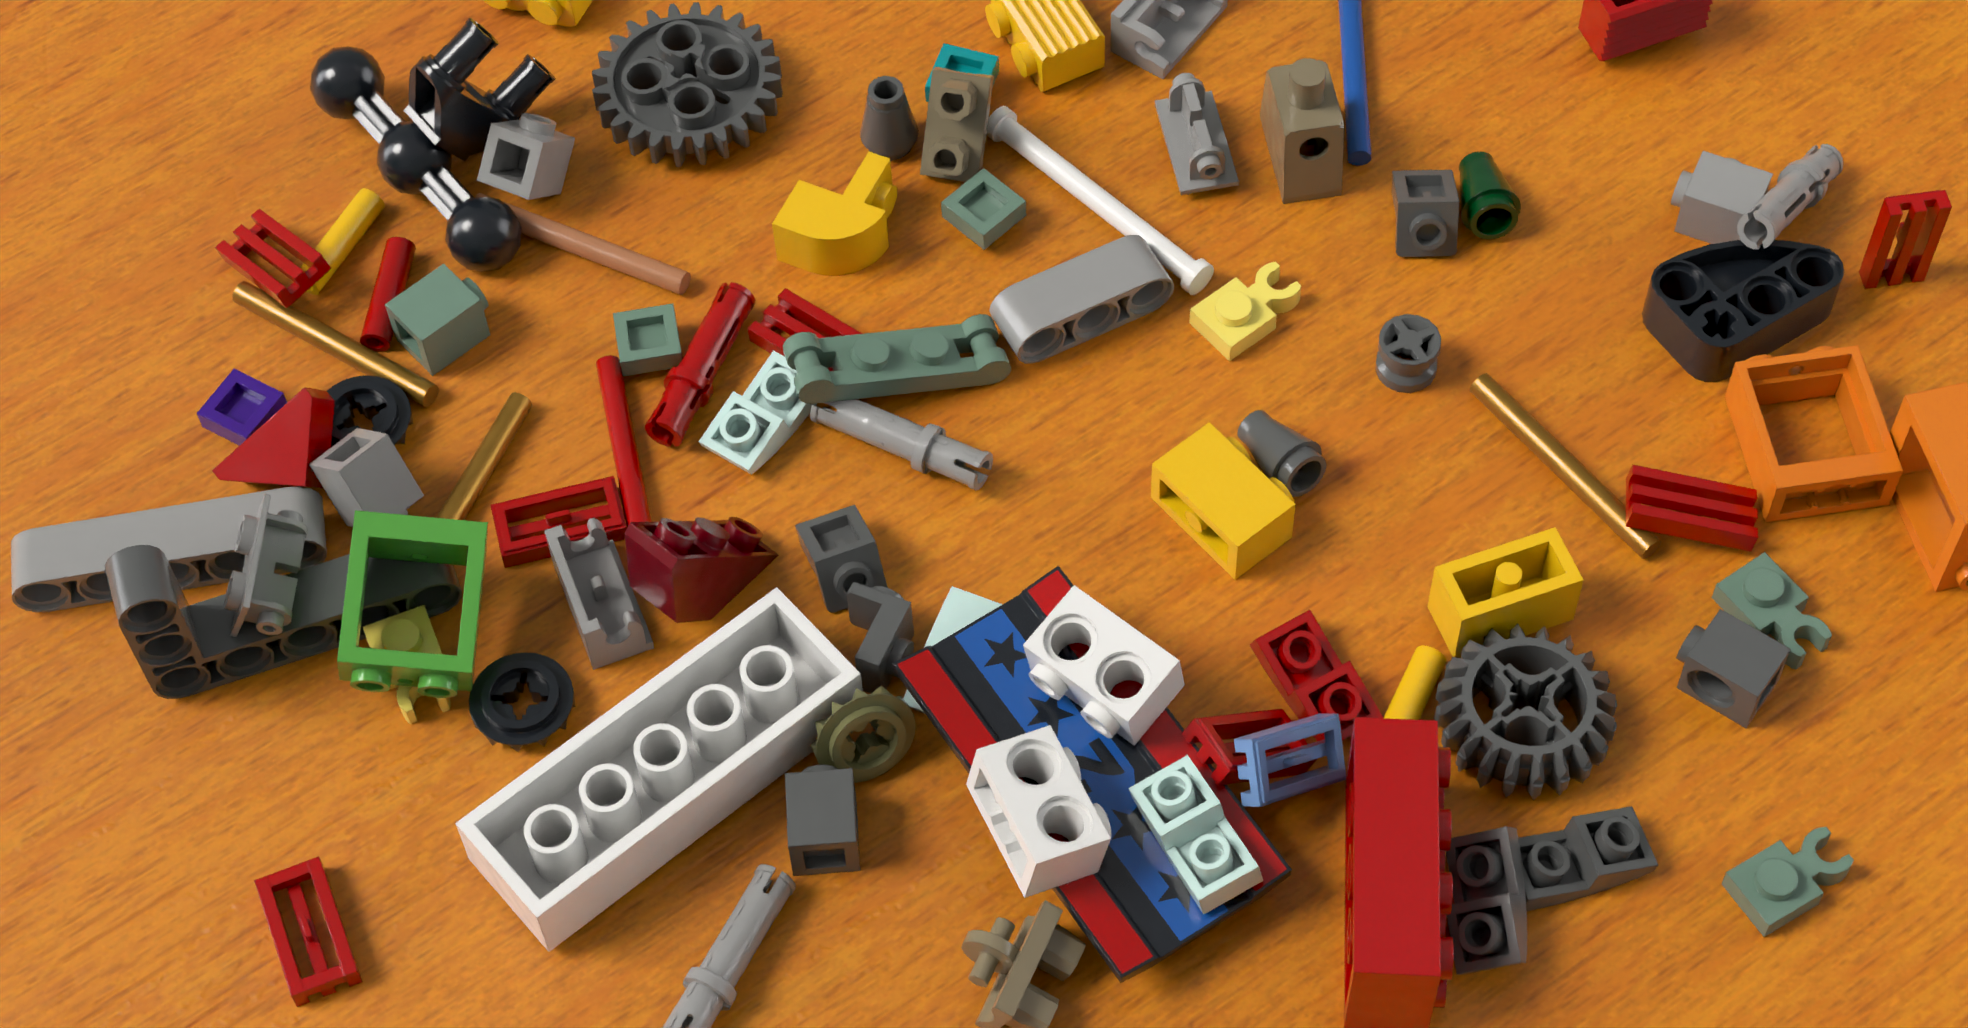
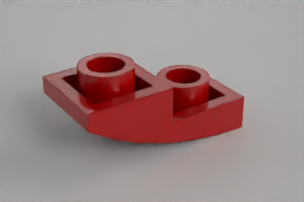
M1311 610L1256 638L1250 644L1264 670L1298 719L1320 713L1338 714L1342 741L1352 736L1355 717L1384 718L1351 661L1344 664L1341 663ZM1324 733L1313 736L1316 741L1325 740Z

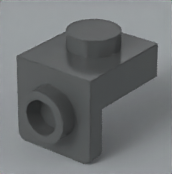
M853 582L847 592L850 622L855 626L868 630L855 656L856 669L861 673L863 691L872 694L880 686L887 690L893 676L899 678L893 670V663L912 654L914 651V642L911 641L914 636L911 602L904 600L901 595L887 587L874 586L870 588Z

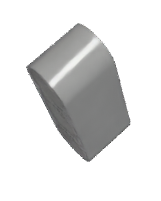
M1128 235L1007 287L995 297L990 305L989 312L1019 361L1025 364L1036 363L1157 310L1173 294L1174 283L1145 239L1140 235Z

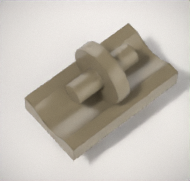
M935 67L932 70L920 175L967 182L982 170L994 76L964 73L941 67Z
M1046 900L1042 902L1036 916L1028 915L1024 919L1013 944L1009 942L1015 925L1005 918H996L990 932L983 930L968 931L961 948L964 954L975 962L968 977L969 980L978 986L987 987L993 973H999L975 1025L980 1028H1001L1003 1025L1011 1028H1048L1059 1005V999L1032 985L1030 980L1036 968H1039L1063 982L1072 974L1086 946L1079 938L1057 924L1063 912L1061 908Z

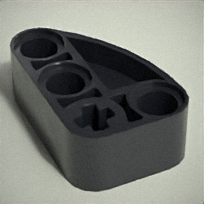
M1741 240L1696 248L1681 253L1661 263L1654 269L1642 311L1643 323L1647 330L1687 373L1695 379L1704 382H1719L1731 377L1735 362L1745 361L1756 355H1768L1824 322L1831 313L1844 275L1843 262L1830 249L1784 240H1774L1767 248H1764L1763 244H1761L1759 249L1747 247Z

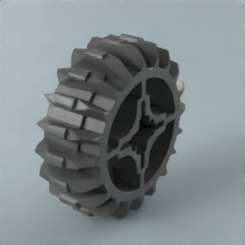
M1517 623L1510 630L1509 639H1504L1491 628L1484 637L1483 645L1469 640L1462 649L1461 658L1452 657L1451 661L1448 662L1444 675L1445 678H1443L1442 682H1439L1437 687L1436 700L1439 705L1436 707L1434 718L1438 721V728L1443 729L1441 738L1443 747H1450L1451 751H1458L1455 763L1458 766L1459 772L1473 767L1479 769L1476 780L1480 788L1490 783L1493 778L1502 781V791L1506 798L1514 792L1516 785L1526 786L1527 792L1534 801L1541 795L1544 783L1549 785L1559 796L1563 791L1567 790L1570 778L1583 783L1590 776L1592 765L1599 766L1604 761L1608 751L1607 744L1613 740L1617 727L1613 717L1617 708L1616 694L1607 692L1610 683L1608 671H1592L1595 662L1592 651L1579 655L1572 654L1574 643L1572 642L1571 635L1560 641L1559 644L1548 641L1549 635L1545 626L1536 633L1535 638L1525 637L1523 630ZM1480 691L1490 699L1488 706L1493 710L1492 720L1486 724L1478 716L1473 704V698ZM1564 698L1572 707L1578 723L1577 728L1572 733L1562 724L1564 716L1558 711L1559 702Z

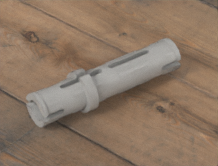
M1822 144L1820 149L1815 145L1801 160L1789 163L1780 172L1777 185L1739 219L1737 234L1740 240L1752 249H1759L1761 244H1763L1764 248L1769 247L1781 231L1804 209L1815 206L1825 196L1828 183L1842 172L1844 164L1840 152L1829 144Z
M859 399L825 402V404L835 407L837 411L827 407L811 406V421L826 425L911 461V468L921 473L927 474L933 470L977 491L984 485L988 475L967 467L966 463L977 468L984 467L988 470L992 468V453L981 451L947 437L945 429L930 423L923 427Z
M760 864L756 868L754 877L709 949L700 967H691L685 976L683 986L686 990L661 1028H711L719 1012L730 1009L737 996V992L734 989L735 985L744 973L788 897L796 889L794 881L783 871L780 873L772 889L766 894L772 883L771 877L776 868L766 864Z

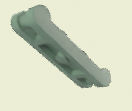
M986 314L971 316L961 324L825 338H818L816 334L811 332H800L790 336L783 344V352L788 366L797 371L794 385L798 397L807 404L991 385L1004 380L1011 372V365L1006 352L996 345L999 333L994 320ZM973 353L974 356L961 358L959 354ZM832 367L833 371H829L827 368Z

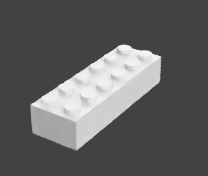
M776 587L455 824L467 856L540 943L550 952L812 753L811 744L818 738L815 722L829 718L832 715V701L844 705L852 700L856 688L863 691L861 673Z

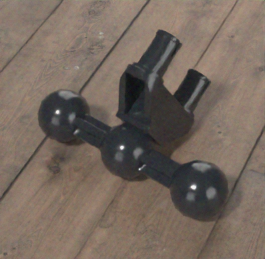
M468 18L461 30L436 56L432 54L428 57L423 56L410 70L409 105L403 111L412 120L404 121L383 97L385 76L379 63L372 55L363 49L349 46L336 47L329 50L317 60L311 71L310 91L317 105L333 118L357 119L379 144L377 166L383 179L400 193L424 194L447 219L445 241L457 262L468 270L482 272L499 270L512 261L521 246L522 230L515 212L500 199L490 197L474 198L450 171L452 155L466 161L469 156L484 152L491 123L520 120L522 113H525L546 87L555 81L556 78L537 59L527 54L523 58L522 63L495 91L489 89L485 92L468 82L466 79L474 71L475 67L499 44L494 36L472 18Z

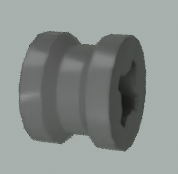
M1404 314L1393 317L1382 327L1379 335V351L1377 352L1375 370L1379 380L1386 387L1397 392L1413 393L1423 390L1432 383L1437 372V357L1440 353L1441 336L1438 328L1430 320L1419 315ZM1401 353L1404 358H1410L1412 360L1402 359L1398 357L1397 354Z

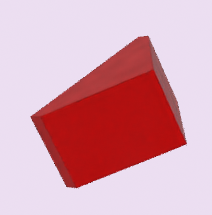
M304 387L212 470L219 480L323 488L309 464L331 448L335 400L327 391Z

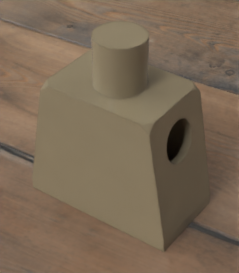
M1303 58L1290 65L1272 67L1266 72L1260 120L1283 204L1341 196L1344 122L1328 64L1321 60ZM1306 140H1308V145L1315 144L1313 156H1305L1299 152L1301 145Z

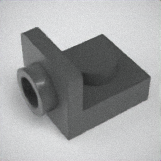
M1392 171L1391 193L1396 215L1395 248L1397 255L1400 257L1455 255L1457 252L1459 198L1453 171Z
M855 505L795 525L800 545L817 576L823 601L829 612L835 613L848 608L847 592L853 582L870 588L874 586L887 587L876 541Z

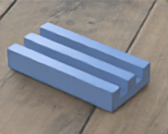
M1320 713L1234 739L1235 752L1246 753L1247 763L1237 766L1238 778L1249 780L1250 790L1240 793L1242 806L1262 807L1346 780L1338 714ZM1324 733L1325 740L1266 757L1265 750ZM1327 756L1328 766L1269 784V773Z

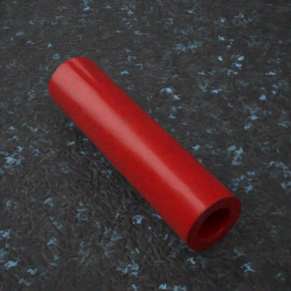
M391 237L386 241L360 337V343L375 352H384L390 348L394 332L385 304L405 291L416 250L415 244L403 237Z

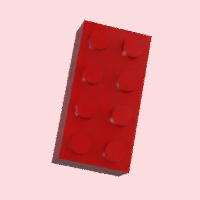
M1354 718L1345 780L1344 1028H1429L1433 1008H1445L1447 980L1452 979L1454 961L1453 937H1445L1446 915H1450L1452 910L1453 878L1452 872H1444L1445 851H1450L1452 836L1451 809H1444V788L1448 789L1450 785L1451 750L1450 747H1438V721Z

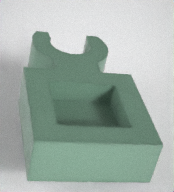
M1765 552L1715 586L1712 599L1725 612L1766 635L1771 634L1776 641L1791 649L1785 663L1789 667L1797 669L1802 666L1806 655L1805 650L1797 644L1795 639L1803 638L1809 640L1820 652L1827 649L1832 636L1830 629L1819 618L1801 613L1806 607L1809 599L1808 595Z
M1827 827L1816 828L1809 832L1804 838L1799 852L1794 855L1779 840L1726 872L1722 881L1723 887L1763 937L1819 905L1824 892L1818 885H1835L1847 876L1854 861L1849 854L1841 857L1836 862H1826L1819 858L1816 853L1829 840L1831 832Z

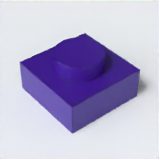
M233 369L200 408L197 416L203 428L240 446L280 410L287 401L284 393Z

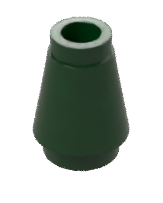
M1473 152L1468 154L1459 164L1462 222L1466 228L1479 238L1497 239L1511 232L1518 222V215L1521 210L1520 200L1489 153Z

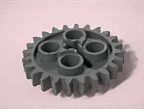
M694 2L689 13L681 15L677 6L670 4L668 17L662 19L655 12L649 10L647 11V25L642 27L636 22L629 20L626 22L629 37L626 38L612 34L609 37L612 51H599L598 53L600 68L592 71L595 86L592 91L596 110L600 114L602 127L611 128L613 140L616 144L628 140L630 152L633 156L640 154L647 147L650 148L652 163L657 164L666 153H670L674 156L676 167L682 166L687 154H695L698 162L701 165H706L708 151L714 149L720 156L727 159L729 158V143L734 141L740 146L748 148L750 146L748 129L765 133L767 131L765 116H776L778 113L776 99L783 95L780 59L778 56H775L772 39L762 40L761 26L759 24L745 28L744 15L740 12L729 20H724L721 5H717L709 15H702L699 2Z

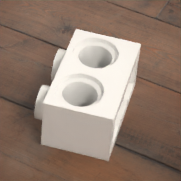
M1075 585L1023 644L1031 669L1028 675L1036 686L1056 700H1060L1063 695H1066L1083 708L1080 712L1082 717L1096 731L1107 738H1113L1118 733L1134 746L1185 685L1180 660ZM1072 643H1083L1090 647L1083 657L1076 660H1064L1058 657L1060 651ZM1133 680L1143 685L1141 690L1130 698L1121 699L1110 694L1112 688L1122 681Z
M1051 725L976 749L966 785L1024 898L1098 873L1111 840L1110 823L1104 809L1098 803L1092 804L1081 783L1080 767L1074 753L1068 747L1062 748ZM1018 777L1031 778L1039 783V785L1025 783ZM1047 833L1060 834L1070 842L1057 841Z

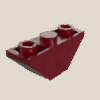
M697 517L695 521H674L662 518L660 522H630L624 533L630 587L676 623L711 620L779 556V554L760 541L763 534L759 529L737 517H729L728 520H708Z

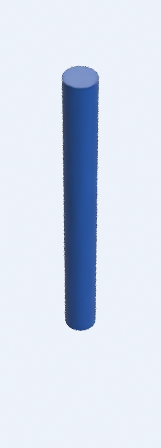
M1338 0L1347 157L1352 165L1361 166L1371 161L1361 0Z

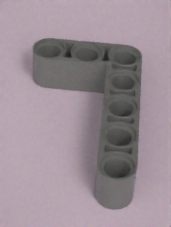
M151 545L126 547L109 557L104 565L119 627L153 692L159 697L178 699L191 696L339 648L350 554L298 570V573L292 572L283 575L298 580L292 608V619L288 625L283 626L282 633L266 635L256 629V623L244 621L237 637L230 636L235 611L224 609L226 594L189 605L165 554L159 548ZM369 557L359 641L366 639L363 626L422 605H425L429 618L447 612L456 606L462 598V590L454 565Z

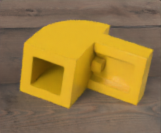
M869 151L843 195L799 180L772 223L777 260L815 274L829 276L854 273L875 263L889 248L887 218L890 216L897 199V187L892 184L890 158Z

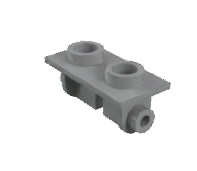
M1191 73L1177 75L1172 81L1173 86L1170 88L1169 98L1155 100V108L1180 194L1185 195L1239 185L1238 176L1212 91L1205 92L1203 82L1196 79Z
M264 494L255 517L243 516L238 531L235 552L245 555L243 571L232 572L224 601V609L235 611L230 636L237 637L244 621L256 623V629L263 634L278 635L282 633L283 626L288 625L292 619V608L298 579L275 574L274 568L298 573L308 529L302 523L303 516L296 511L281 510L277 515L268 513L271 499L269 494Z

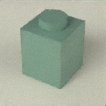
M442 264L385 304L396 340L432 376L490 336L484 310L488 308V302L483 292L470 278L466 277L461 281L445 264Z

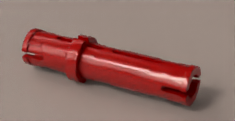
M726 282L721 284L682 361L677 367H672L664 379L665 390L662 394L663 396L645 424L646 433L657 443L667 447H671L673 443L675 447H678L682 443L695 413L700 407L707 405L712 397L714 378L735 342L744 321L755 305L756 299L754 295L744 286L731 282L729 286Z

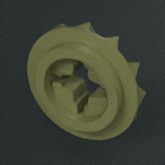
M883 686L877 688L872 694H866L856 688L851 701L844 705L832 701V715L829 718L815 722L818 738L811 744V748L819 765H830L837 769L853 768L854 783L868 781L892 769L908 752L915 736V718L902 696H893ZM870 723L875 731H872L871 734H860L856 742H854L849 733L863 731L867 724Z

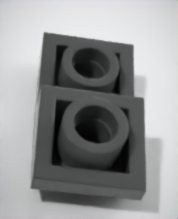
M1632 806L1573 816L1564 830L1518 838L1527 911L1569 902L1611 889L1654 872L1658 866V862Z
M1506 826L1451 838L1450 851L1445 852L1449 872H1452L1455 904H1452L1451 914L1446 916L1450 937H1453L1456 974L1464 975L1526 963L1527 910L1517 828Z

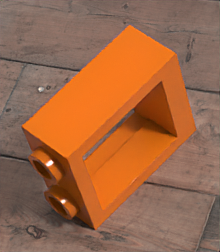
M1859 345L1840 348L1820 346L1804 353L1775 357L1762 354L1750 357L1745 361L1735 362L1724 398L1753 487L1757 490V499L1765 523L1890 505L1903 469ZM1835 395L1855 455L1779 466L1760 406Z
M1967 382L1905 395L1890 431L1903 469L1892 499L1935 592L1956 587L1968 590Z

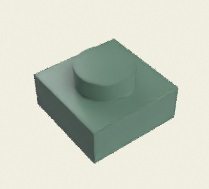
M983 168L941 202L942 217L985 250L1026 216V201Z
M673 303L613 313L623 377L671 369L672 367H677L682 361Z

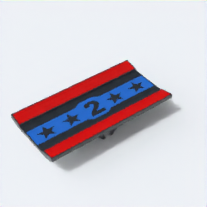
M1057 566L1025 588L1020 595L933 646H927L894 662L893 670L968 773H970L976 749L1051 725L1062 748L1068 747L1074 753L1080 767L1081 783L1092 804L1098 803L1108 817L1111 827V840L1098 873L1052 889L1117 979L1122 983L1153 967L1263 897L1291 875L1292 869L1227 785H1216L1210 776L1215 770L1211 764L1203 765L1196 756L1200 749L1195 743H1187L1181 734L1184 728L1167 707L1134 746L1118 733L1113 738L1105 737L1090 726L1082 717L1080 712L1083 708L1066 695H1063L1060 700L1050 697L1030 679L1028 674L1031 669L1023 644L1074 586L1061 568ZM1072 643L1065 646L1060 651L1058 657L1064 660H1076L1083 657L1090 647L1083 643ZM1133 680L1122 681L1112 688L1110 694L1116 698H1130L1136 695L1143 685ZM1187 755L1220 801L1225 818L1258 864L1263 877V881L1204 915L1168 860L1128 789ZM1018 777L1025 783L1039 785V783L1031 778ZM1047 833L1057 841L1070 842L1060 834Z

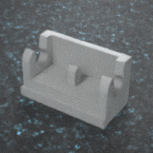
M1123 0L1111 13V52L1164 79L1227 8L1228 0Z
M590 518L587 522L590 534L579 541H571L562 525L544 530L555 571L594 670L653 649L654 644L634 592L630 587L614 541H608L604 527L598 519Z

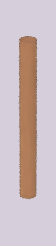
M479 193L475 196V198L490 196ZM505 203L515 212L522 227L521 234L680 295H683L688 289L691 274L687 271Z

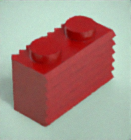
M1584 0L1578 28L1598 60L1605 61L1707 27L1706 20L1709 19L1708 12H1711L1710 5L1713 2L1712 0Z

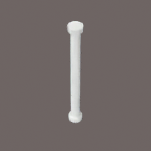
M1002 106L990 115L986 136L994 142L1004 141L1124 236L1140 235L1143 237L1160 263L1181 279L1180 286L1190 295H1195L1209 283L1214 273L1213 265L1203 258L1195 260L1020 125L1017 122L1015 112L1007 106Z

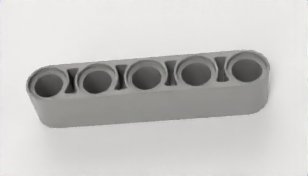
M300 486L285 487L25 530L15 535L11 541L12 601L17 607L32 612H51L112 602L104 565L108 558L117 551L135 545H151L159 548L165 554L182 590L228 583L233 571H243L245 555L235 552L242 518L244 515L255 517L264 494L271 495L268 513L277 515L281 510H293L303 516L302 523L306 525L308 531L299 570L322 563L327 557L323 498L317 491L311 488ZM274 568L275 574L289 573L288 571Z

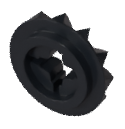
M357 376L343 380L327 390L335 400L331 447L356 428H360L355 426L353 420L355 418L353 409L357 408L360 415L364 414L369 420L372 419L373 431L388 434L394 445L405 444L406 430L409 425L413 424L409 400L398 385L382 377Z
M515 653L492 662L478 675L469 695V711L475 728H478L486 736L492 746L496 743L506 744L519 752L523 745L536 742L545 746L551 734L558 729L566 730L567 718L571 708L576 707L572 682L565 669L553 659L537 653ZM527 683L533 702L538 704L529 705L526 709V715H522V719L517 720L512 705L507 703L518 702L520 693L524 691V684Z

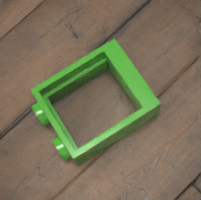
M355 510L337 657L339 680L351 681V687L367 692H385L390 690L391 685L418 687L417 691L420 694L436 698H450L456 696L458 690H472L487 552L488 522ZM369 557L466 566L457 656L359 647Z

